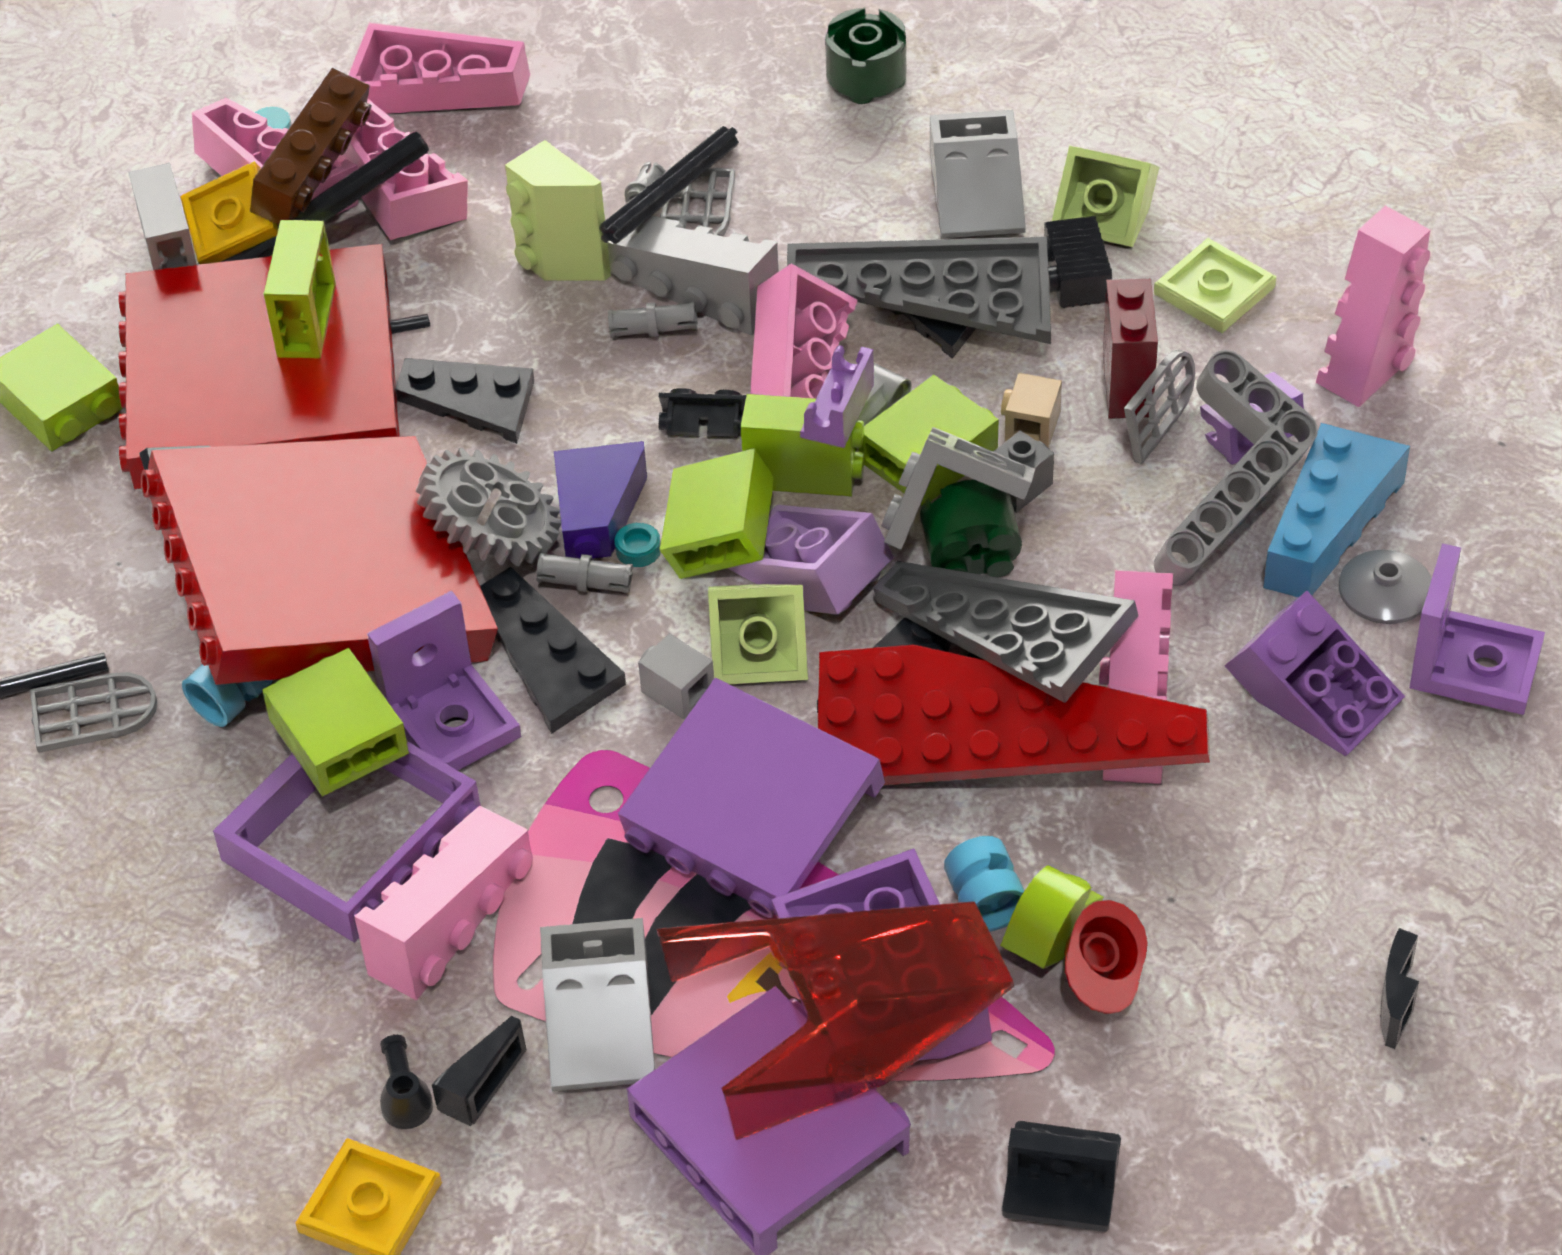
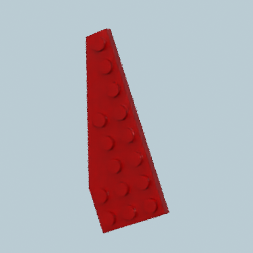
M918 645L819 652L818 729L880 759L885 781L884 785L1210 763L1209 721L1207 710L1085 682H1082L1064 703L986 660Z

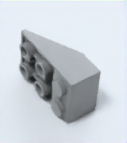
M1013 110L930 115V158L941 238L1026 233L1018 138Z
M643 918L540 927L551 1090L560 1091L635 1084L655 1070Z

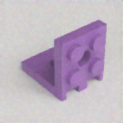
M1442 543L1421 613L1409 688L1524 715L1545 632L1451 611L1461 547ZM1483 657L1491 658L1499 665L1484 667L1475 660Z
M452 591L367 633L378 689L403 722L408 742L452 768L460 770L522 737L519 723L471 664L462 605ZM452 717L467 719L464 724L458 727L444 725V722Z

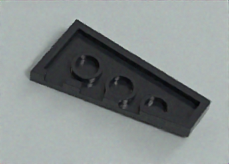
M512 567L507 568L480 585L498 628L495 637L498 642L503 644L508 653L510 663L516 673L519 672L527 686L529 696L535 706L538 705L541 710L545 724L551 734L626 685L625 672Z

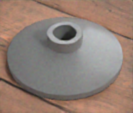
M1373 550L1359 554L1344 566L1339 579V592L1346 606L1358 616L1376 623L1397 624L1407 622L1421 615L1432 578L1428 570L1419 561L1407 554L1392 550Z

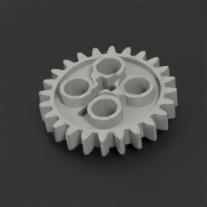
M459 448L456 456L450 451L445 450L442 457L433 456L430 464L427 463L418 480L419 484L416 492L420 494L417 504L426 507L423 514L424 518L437 520L433 530L447 531L449 533L448 543L460 541L463 543L464 553L467 554L472 549H475L479 552V556L483 561L487 559L488 555H493L499 565H503L506 558H509L516 566H520L523 559L533 564L540 553L547 554L548 550H551L560 533L558 530L561 526V520L557 519L560 509L550 506L554 497L540 493L544 485L537 482L530 483L528 481L530 473L528 471L517 473L514 471L515 465L512 461L508 462L505 466L500 464L496 454H493L490 460H488L477 449L472 457L463 448ZM494 488L499 489L501 495L485 525H479L477 519Z

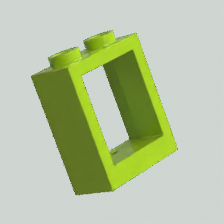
M280 220L264 290V298L277 357L321 358L336 286L324 221Z

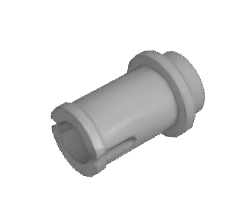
M651 162L645 163L640 169L636 180L629 183L625 189L626 203L666 172L665 169L654 162L652 169L647 173L651 167Z

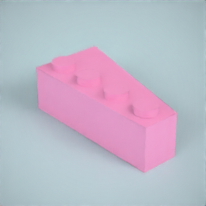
M369 23L349 76L369 84L368 99L388 114L520 105L530 78V70L524 42Z
M227 98L192 112L194 153L221 176L253 161L261 168L288 131L286 128L273 129L267 126L266 118ZM347 159L341 163L335 161L327 180L318 185L312 199L357 170L358 165ZM358 200L339 213L359 205Z
M368 99L367 103L372 105L368 120L362 128L359 127L356 130L347 151L343 155H339L336 161L341 163L347 159L360 168L409 135L410 132L404 133L394 127V120ZM435 153L431 155L426 154L361 198L388 238L393 240L466 220L468 180L460 173L453 175L445 169V161Z
M1385 206L1358 230L1345 280L1351 282V284L1346 288L1341 299H1339L1335 315L1342 318L1341 324L1337 329L1336 335L1332 334L1328 337L1324 352L1331 355L1330 363L1326 368L1322 367L1319 369L1316 379L1317 384L1357 407H1360L1399 370H1406L1414 359L1416 349L1413 347L1414 337L1420 324V316H1418L1419 303L1425 291V284L1423 283L1424 270L1430 259V251L1428 250L1430 229Z
M1115 570L1114 597L1135 600L1139 616L1111 648L1110 657H1104L1100 661L1099 685H1107L1108 688L1167 701L1168 653L1173 586L1172 573ZM1163 766L1103 770V781L1161 784Z
M478 806L441 839L439 853L434 858L424 854L413 864L411 878L406 883L400 885L393 882L381 892V900L384 902L375 910L364 907L354 917L367 974L416 1001L428 986H434L442 977L446 964L455 953L469 945L477 926L487 914L491 915L499 908L504 892L515 879H522L529 871L533 855L528 830Z

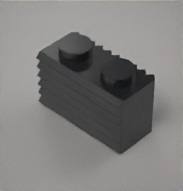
M1096 216L1044 222V237H1047L1049 293H1057L1058 301L1062 308L1068 305L1074 307L1076 304L1082 306L1085 303L1091 305L1093 302L1097 304L1101 301L1105 302L1106 280L1112 279V268H1110Z

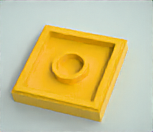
M255 161L180 195L199 264L221 262L277 236V224L250 212L253 179L261 169Z
M346 1138L295 1222L297 1231L354 1255H400L442 1184L440 1173Z

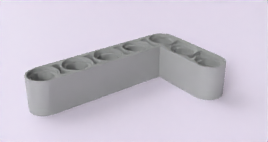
M1222 350L1212 355L1197 379L1196 390L1200 398L1254 445L1172 532L1155 557V572L1172 573L1174 586L1185 584L1201 569L1301 460L1317 437L1318 427L1314 418L1234 351ZM1215 374L1224 376L1229 383L1220 381ZM1250 403L1258 405L1264 413L1254 410ZM1285 433H1290L1293 436H1295L1298 442H1293L1290 439H1288ZM1257 462L1267 465L1271 472L1262 470L1257 465ZM1229 492L1237 493L1244 502L1234 500L1229 495ZM1200 522H1207L1212 525L1216 533L1205 530ZM1172 552L1184 555L1188 564L1177 561L1173 557Z

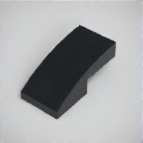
M1401 928L1396 933L1389 953L1381 997L1380 1017L1385 1046L1393 1049L1396 1048L1414 1011L1419 981L1407 977L1413 965L1418 935Z

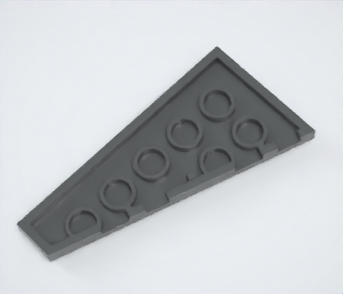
M1047 237L787 244V266L792 263L854 297L859 303L1051 344Z
M897 561L873 587L877 603L1064 703L1139 616L1135 600Z

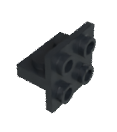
M1017 1121L1015 1128H1011L1008 1143L1007 1179L1002 1204L1003 1217L1103 1232L1107 1231L1110 1226L1121 1136L1115 1133Z

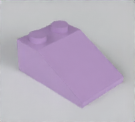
M776 505L769 512L763 560L727 569L755 584L803 585L804 610L839 614L850 607L853 599L867 584L879 577L880 571L894 556L888 544L884 542L885 538L872 513Z

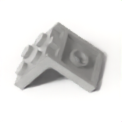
M933 427L921 454L912 451L898 484L907 488L903 497L897 494L894 495L885 514L881 527L889 531L884 542L902 549L937 464L1023 500L1032 483L1035 469Z

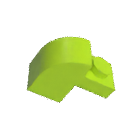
M1047 865L1036 874L1020 897L1000 946L1043 969L1064 959L1066 940L1071 934L1082 910L1096 901H1103L1104 896L1092 891L1091 885L1086 880L1072 874H1065Z

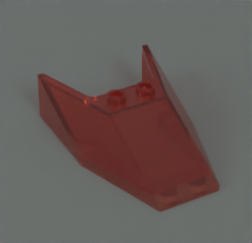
M975 901L657 929L667 970L672 982L769 947L776 963L788 970L808 1016L806 1023L799 1030L721 1088L736 1140L887 1084L1014 988V981Z

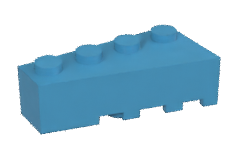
M1321 423L1317 437L1310 448L1267 551L1263 588L1294 597H1299L1306 591L1313 595L1339 564L1340 556L1348 546L1353 547L1361 537L1362 529L1372 517L1376 518L1385 508V503L1393 492L1397 493L1405 483L1410 446Z

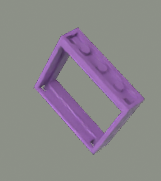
M407 741L409 754L382 768L443 804L347 902L257 848L317 789L293 754L283 761L213 830L220 858L223 862L355 943L359 939V934L354 916L364 907L372 910L379 907L384 902L381 900V892L393 882L400 885L406 883L411 878L413 864L424 854L434 858L439 853L441 839L480 806L477 783L475 780Z

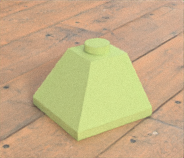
M748 584L708 588L714 678L716 677L728 684L808 680L803 585Z

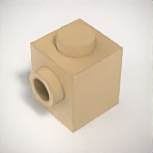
M1018 373L1013 390H1005L1001 404V415L1005 416V441L1021 430L1034 440L1043 442L1049 448L1061 413L1062 380Z

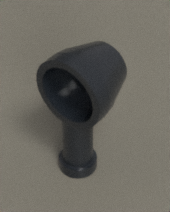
M397 1034L390 1035L380 1042L381 1051L386 1057L390 1075L380 1097L381 1112L385 1121L391 1126L399 1129H411L423 1124L431 1115L433 1110L432 1094L426 1083L410 1072L405 1051L407 1048L405 1037ZM402 1089H411L409 1092L405 1094L397 1093L399 1090Z

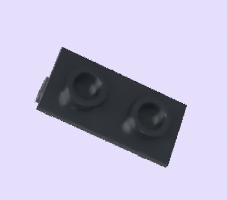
M675 388L670 393L659 392V400L663 411L659 413V430H667L668 435H699L700 420H708V436L739 437L746 395H741L739 392L729 389L718 390L714 394H697L696 391L688 388Z

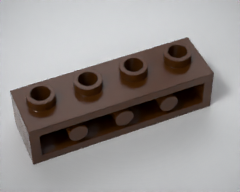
M331 68L254 177L250 212L279 225L280 220H295L301 211L304 212L307 209L318 185L327 180L336 159L347 151L356 130L359 127L362 128L368 120L372 105L367 103L369 84Z

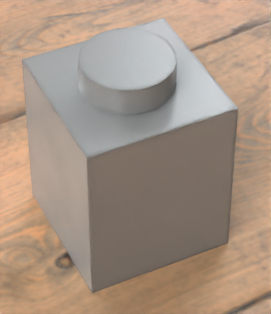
M670 633L656 646L649 647L638 662L641 692L682 719L689 715L714 680L713 660Z

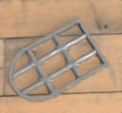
M709 168L701 175L709 177L708 190L694 191L691 183L685 188V191H681L675 196L681 197V200H683L681 215H668V202L663 206L660 217L680 221L685 229L686 222H700L705 227H709V223H722L721 227L714 232V235L723 236L731 220L730 210L735 181V168ZM716 177H730L728 192H717L714 189ZM690 198H703L706 200L704 216L688 213ZM713 198L726 199L724 216H713L711 213Z
M1171 351L1124 408L1133 458L1136 463L1142 464L1182 414L1190 400L1195 382V363L1192 355L1186 351ZM1179 357H1182L1181 360L1177 363V365H1176V366L1173 368V370H1172V369H1171V365H1172ZM1185 366V377L1175 389V377ZM1165 374L1164 381H1163V382L1161 383V385L1157 388V390L1152 394V389H1153V387L1157 384V382H1158V381L1161 379V377ZM1168 388L1169 395L1167 400L1156 412V401ZM1146 397L1145 405L1135 415V410ZM1171 406L1172 411L1168 414V416L1161 423V425L1158 426V423H1160V419ZM1149 412L1150 419L1148 424L1139 434L1137 425ZM1152 430L1153 435L1149 438L1146 444L1143 447H1141V443Z
M130 672L111 673L30 689L33 714L31 721L34 725L38 753L117 738L136 732L150 722L157 707V697L152 684L143 676ZM132 682L141 686L121 690L120 688L116 689L115 683ZM108 684V693L82 698L80 696L76 697L75 690ZM68 692L69 700L42 706L37 704V698ZM150 693L149 705L124 710L123 708L118 709L117 698ZM101 701L110 702L111 712L88 717L78 716L77 706ZM60 709L70 710L71 720L40 726V713ZM144 713L136 721L121 726L120 718ZM107 720L108 722H113V728L80 734L81 725ZM66 728L73 732V736L44 742L41 740V733Z

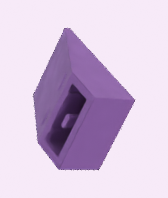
M1308 591L1282 609L1224 665L1257 702L1344 756L1348 755L1405 697Z

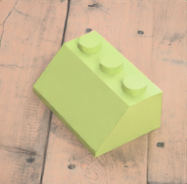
M546 140L505 164L508 183L506 191L510 199L512 214L510 222L514 230L516 244L514 253L519 264L526 270H532L545 281H605L611 277L608 243L601 239L603 233L599 229L601 223L605 221L601 181Z

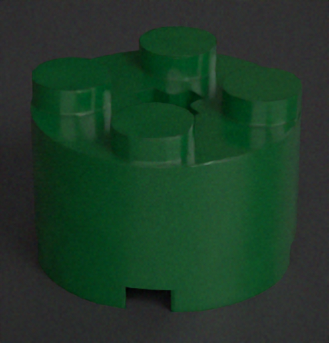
M855 8L834 17L830 21L828 32L825 35L826 77L830 85L838 92L849 96L850 100L856 104H867L873 98L884 96L904 86L906 83L907 56L906 33L903 22L894 14L880 9L879 15L866 14V8Z
M971 479L952 483L940 489L942 497L935 500L932 504L930 498L924 502L920 510V519L932 567L979 575L988 574L991 577L997 578L1006 576L1013 571V561L1021 551L1022 540L1010 494Z

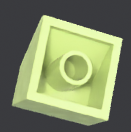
M1069 145L1052 221L1096 216L1103 241L1133 247L1150 209L1159 166Z

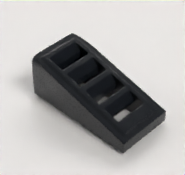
M510 1016L433 1082L432 1090L436 1107L441 1113L469 1126L477 1121L526 1051L520 1019Z

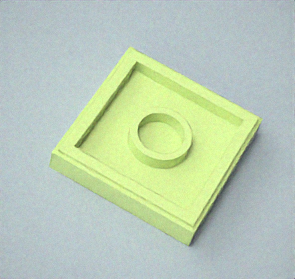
M1207 238L1154 283V295L1218 332L1224 333L1275 288L1276 276Z

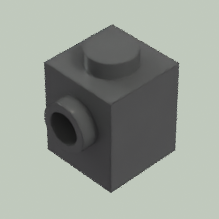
M1020 430L993 451L1035 469L1032 483L1025 499L1023 500L1010 494L1015 513L1053 484L1054 452L1043 442L1034 440Z

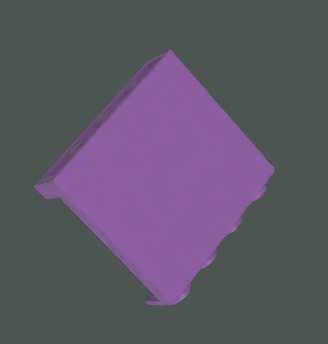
M715 677L618 812V816L625 832V839L636 849L648 853L650 850L659 853L679 872L690 874L693 871L706 878L707 883L719 893L726 896L735 893L746 899L756 912L765 917L772 918L774 915L777 916L771 899L799 890L864 793L875 798L885 784L880 759Z
M776 986L627 1088L630 1117L755 1255H769L778 1249L777 1232L891 1148L894 1147L902 1156L909 1153L911 1123L905 1111L895 1102L888 1103L877 1092L873 1079L863 1068H854L852 1065L841 1067L827 1032L821 1034L810 1022V1018L801 1003L794 998L788 1000Z

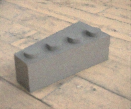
M656 216L648 218L618 244H614L611 241L608 242L611 274L623 281L631 282L653 292L657 296L665 297L676 303L687 304L695 302L696 312L749 335H753L755 330L757 286L779 272L777 241L764 239L760 244L749 242L748 236L732 233L729 237L714 235L713 229L699 225L695 230L685 229L680 221Z

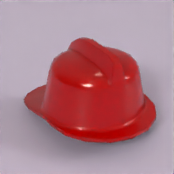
M1112 900L1096 901L1082 910L1071 934L1066 940L1064 952L1065 974L1069 987L1078 1000L1091 1010L1104 1014L1119 1013L1131 1005L1137 993L1142 968L1146 959L1148 941L1145 928L1136 913L1119 902Z

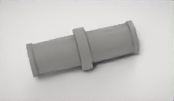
M656 302L647 303L646 308L608 310L610 336L614 338L616 336L649 333L650 337H657L659 332L696 330L698 324L695 302L657 306Z
M540 553L536 580L540 583L549 582L577 586L578 591L587 592L589 588H597L628 594L631 588L633 565L592 560V555L582 554L579 559Z

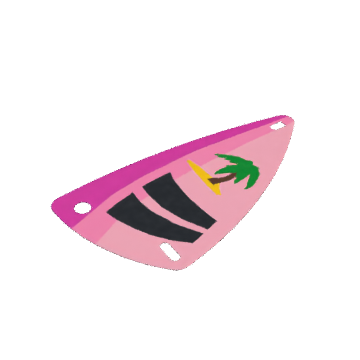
M612 750L593 751L581 758L556 787L528 830L533 855L529 871L522 879H515L504 892V897L499 907L493 953V983L497 999L510 1009L546 1022L543 978L535 987L528 990L520 988L517 984L518 978L541 955L540 927L643 918L654 1054L674 1057L775 986L788 1000L794 998L799 1001L816 1029L821 1034L826 1032L776 915L768 918L759 914L748 904L746 899L735 893H732L730 896L723 895L713 889L707 883L706 878L693 871L690 874L681 873L673 868L664 856L653 850H650L648 853L642 852L625 839V832L618 812L649 771L650 767ZM611 786L622 793L623 802L617 810L610 813H601L591 807L589 798L593 791L600 787ZM817 862L799 889L838 876L839 874ZM972 972L988 1006L991 1033L1005 1031L1027 1044L1016 1059L989 1041L946 1058L856 1065L853 1067L863 1068L873 1081H939L989 1078L1042 1071L1053 1061L1055 1048L1053 1042L1044 1032Z

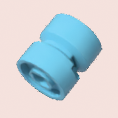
M201 664L183 680L182 690L186 699L198 714L211 724L224 727L244 710L245 701L249 702L253 698L258 697L263 692L262 689L270 686L273 680L215 685L209 665L204 666Z
M979 836L968 839L957 845L947 855L944 861L946 875L953 891L958 895V903L971 929L979 932H991L1008 926L1013 911L1025 891L1023 885L1014 872V865L1004 843L999 838Z

